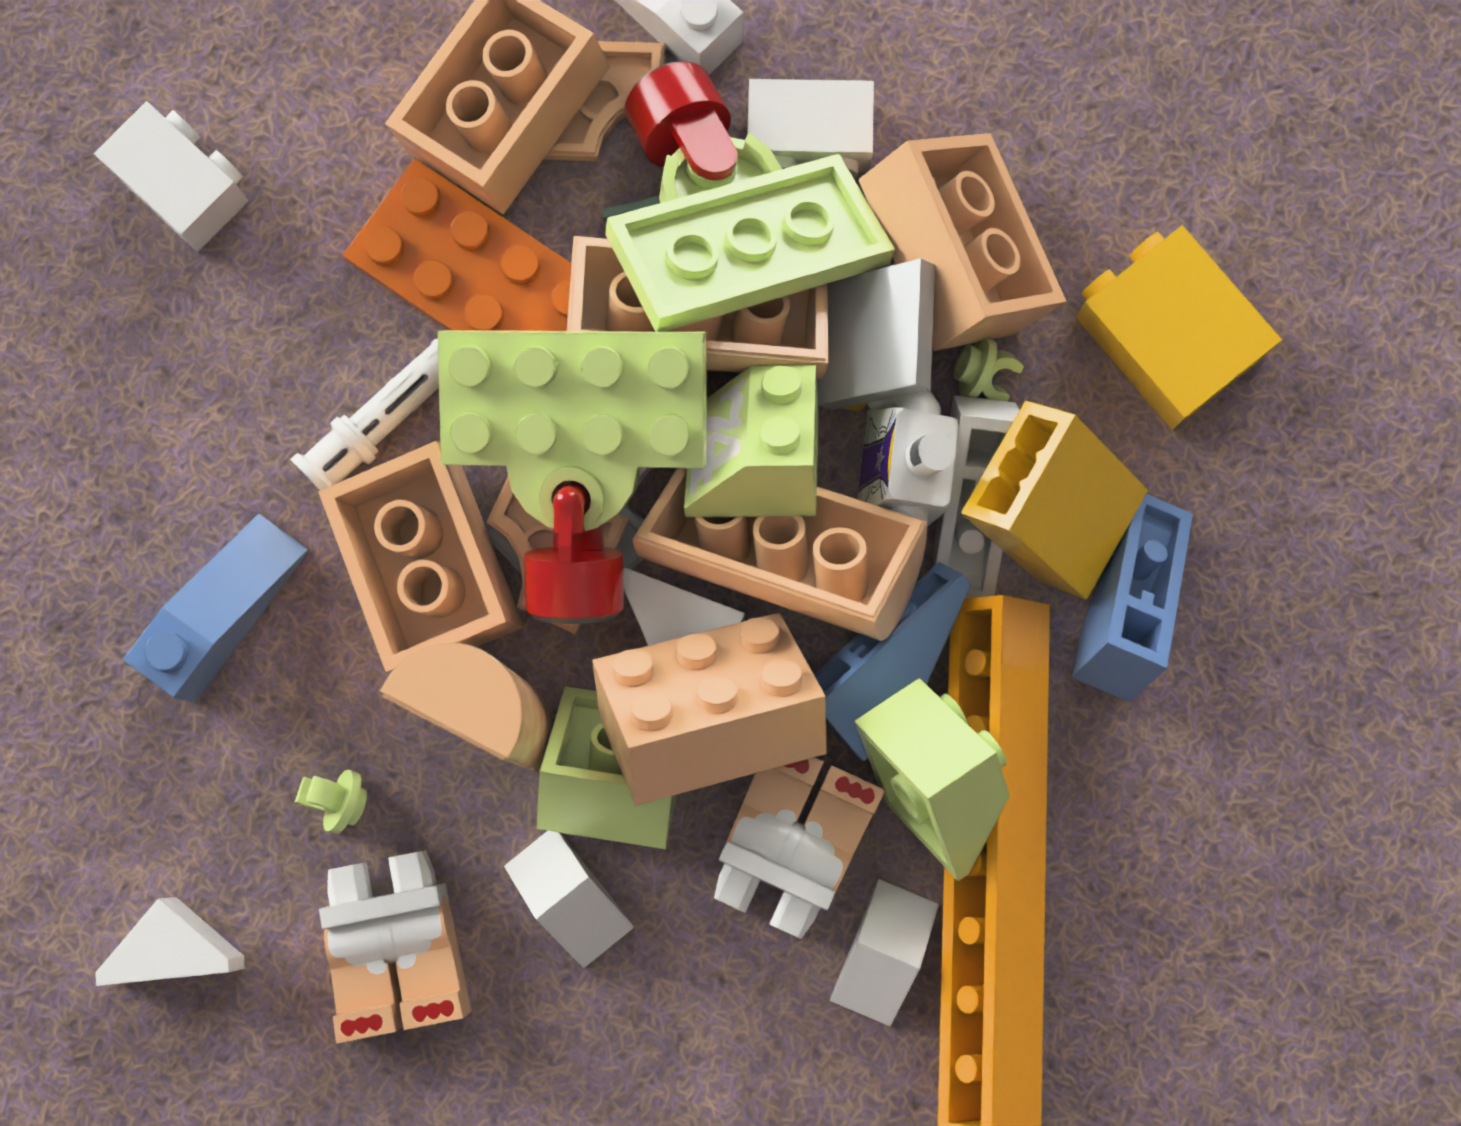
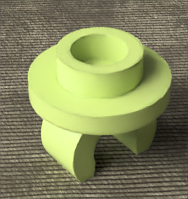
M986 337L981 342L974 343L973 346L967 344L961 350L954 366L953 377L959 381L958 387L961 396L976 398L983 392L990 400L1007 402L1010 395L1000 386L993 385L992 378L1001 369H1010L1013 372L1021 373L1024 366L1012 353L997 350L996 342Z
M345 770L339 776L337 783L317 776H313V779L303 777L295 802L313 809L325 811L323 818L325 831L339 834L347 824L353 826L360 819L367 801V790L361 788V775L358 772Z

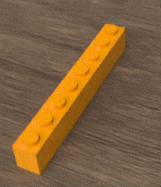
M1005 595L965 598L950 631L948 695L954 699L964 713L969 727L977 734L982 730L987 731L999 744L1007 760V764L1001 767L1010 796L970 873L960 881H957L944 867L938 1126H1041L1050 604Z

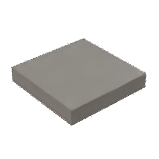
M919 258L827 283L828 367L823 379L817 380L818 406L834 410L931 390L935 264Z

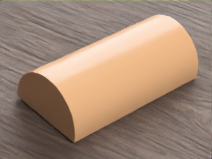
M574 236L566 331L655 332L608 239ZM827 284L667 332H706V370L742 373L750 366L816 365L817 380H822L828 367Z
M677 468L632 539L635 552L641 559L882 641L896 628L913 593L926 546L927 521L817 487L816 516L685 517L684 501L687 468Z
M440 643L427 646L412 653L400 662L390 673L380 692L384 693L382 697L499 759L534 772L540 771L552 731V721L548 707L542 696L531 684L487 652L461 643Z

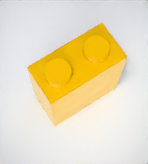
M1183 225L1165 239L1159 232L1148 237L1129 255V258L1134 263L1117 277L1109 269L1096 278L1081 293L1086 301L1076 316V319L1172 431L1268 355L1282 341L1279 335Z
M1025 401L961 514L1033 578L1047 586L1087 600L1146 496L1148 489L1075 414Z

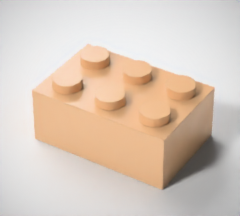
M475 0L386 121L385 125L408 154L504 215L610 66L593 32L540 0Z
M991 133L906 141L858 179L869 206L895 248L892 257L894 264L919 258L935 264L933 351L981 342L986 337L997 339L1020 332L1067 302Z
M438 441L318 491L385 672L391 673L405 658L427 646L440 643H461L478 647L524 628L462 465H441V444Z
M780 612L592 660L599 717L635 806L826 754L825 694Z

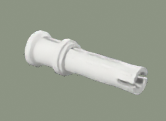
M434 339L428 348L392 378L350 418H347L345 415L341 418L336 417L330 423L332 430L305 455L297 453L290 459L319 490L343 481L362 462L372 463L376 459L375 455L379 452L375 446L439 388L438 339ZM423 375V380L385 413V409ZM375 419V423L362 433L361 431ZM342 449H344V451L336 459H334L326 468L323 469L324 465H326L336 454H338Z

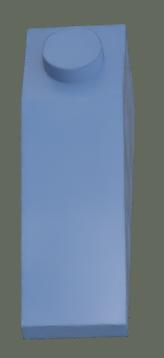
M1146 494L1099 579L1082 625L1072 673L1073 679L1130 702L1167 669L1193 517L1192 513Z
M258 514L160 609L122 660L173 698L195 703L310 550Z
M940 562L916 582L911 598L899 623L885 640L880 641L858 634L814 673L825 694L826 726L847 749L862 761L868 758L854 721L918 678L927 685L971 586V583L964 574Z

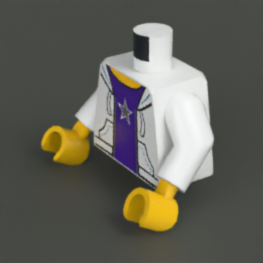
M930 390L842 408L850 411H860L867 404L870 408L866 416L857 491L858 500L927 521V527L947 511L951 500L959 423L956 418L940 415L941 407Z

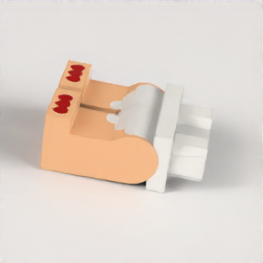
M815 757L755 773L720 855L719 862L724 863V866L719 874L714 899L746 913L760 881L784 891L769 924L799 939L804 936L815 921L819 910H828L858 844L886 791L831 765L804 825L798 823L797 820L824 763Z
M426 850L388 858L394 893L373 897L367 862L328 870V898L330 906L319 909L321 926L324 929L325 950L331 970L336 1015L333 1016L336 1044L396 1032L402 1027L404 1030L463 1019L472 1011L452 912L448 903L446 883H436L435 872Z

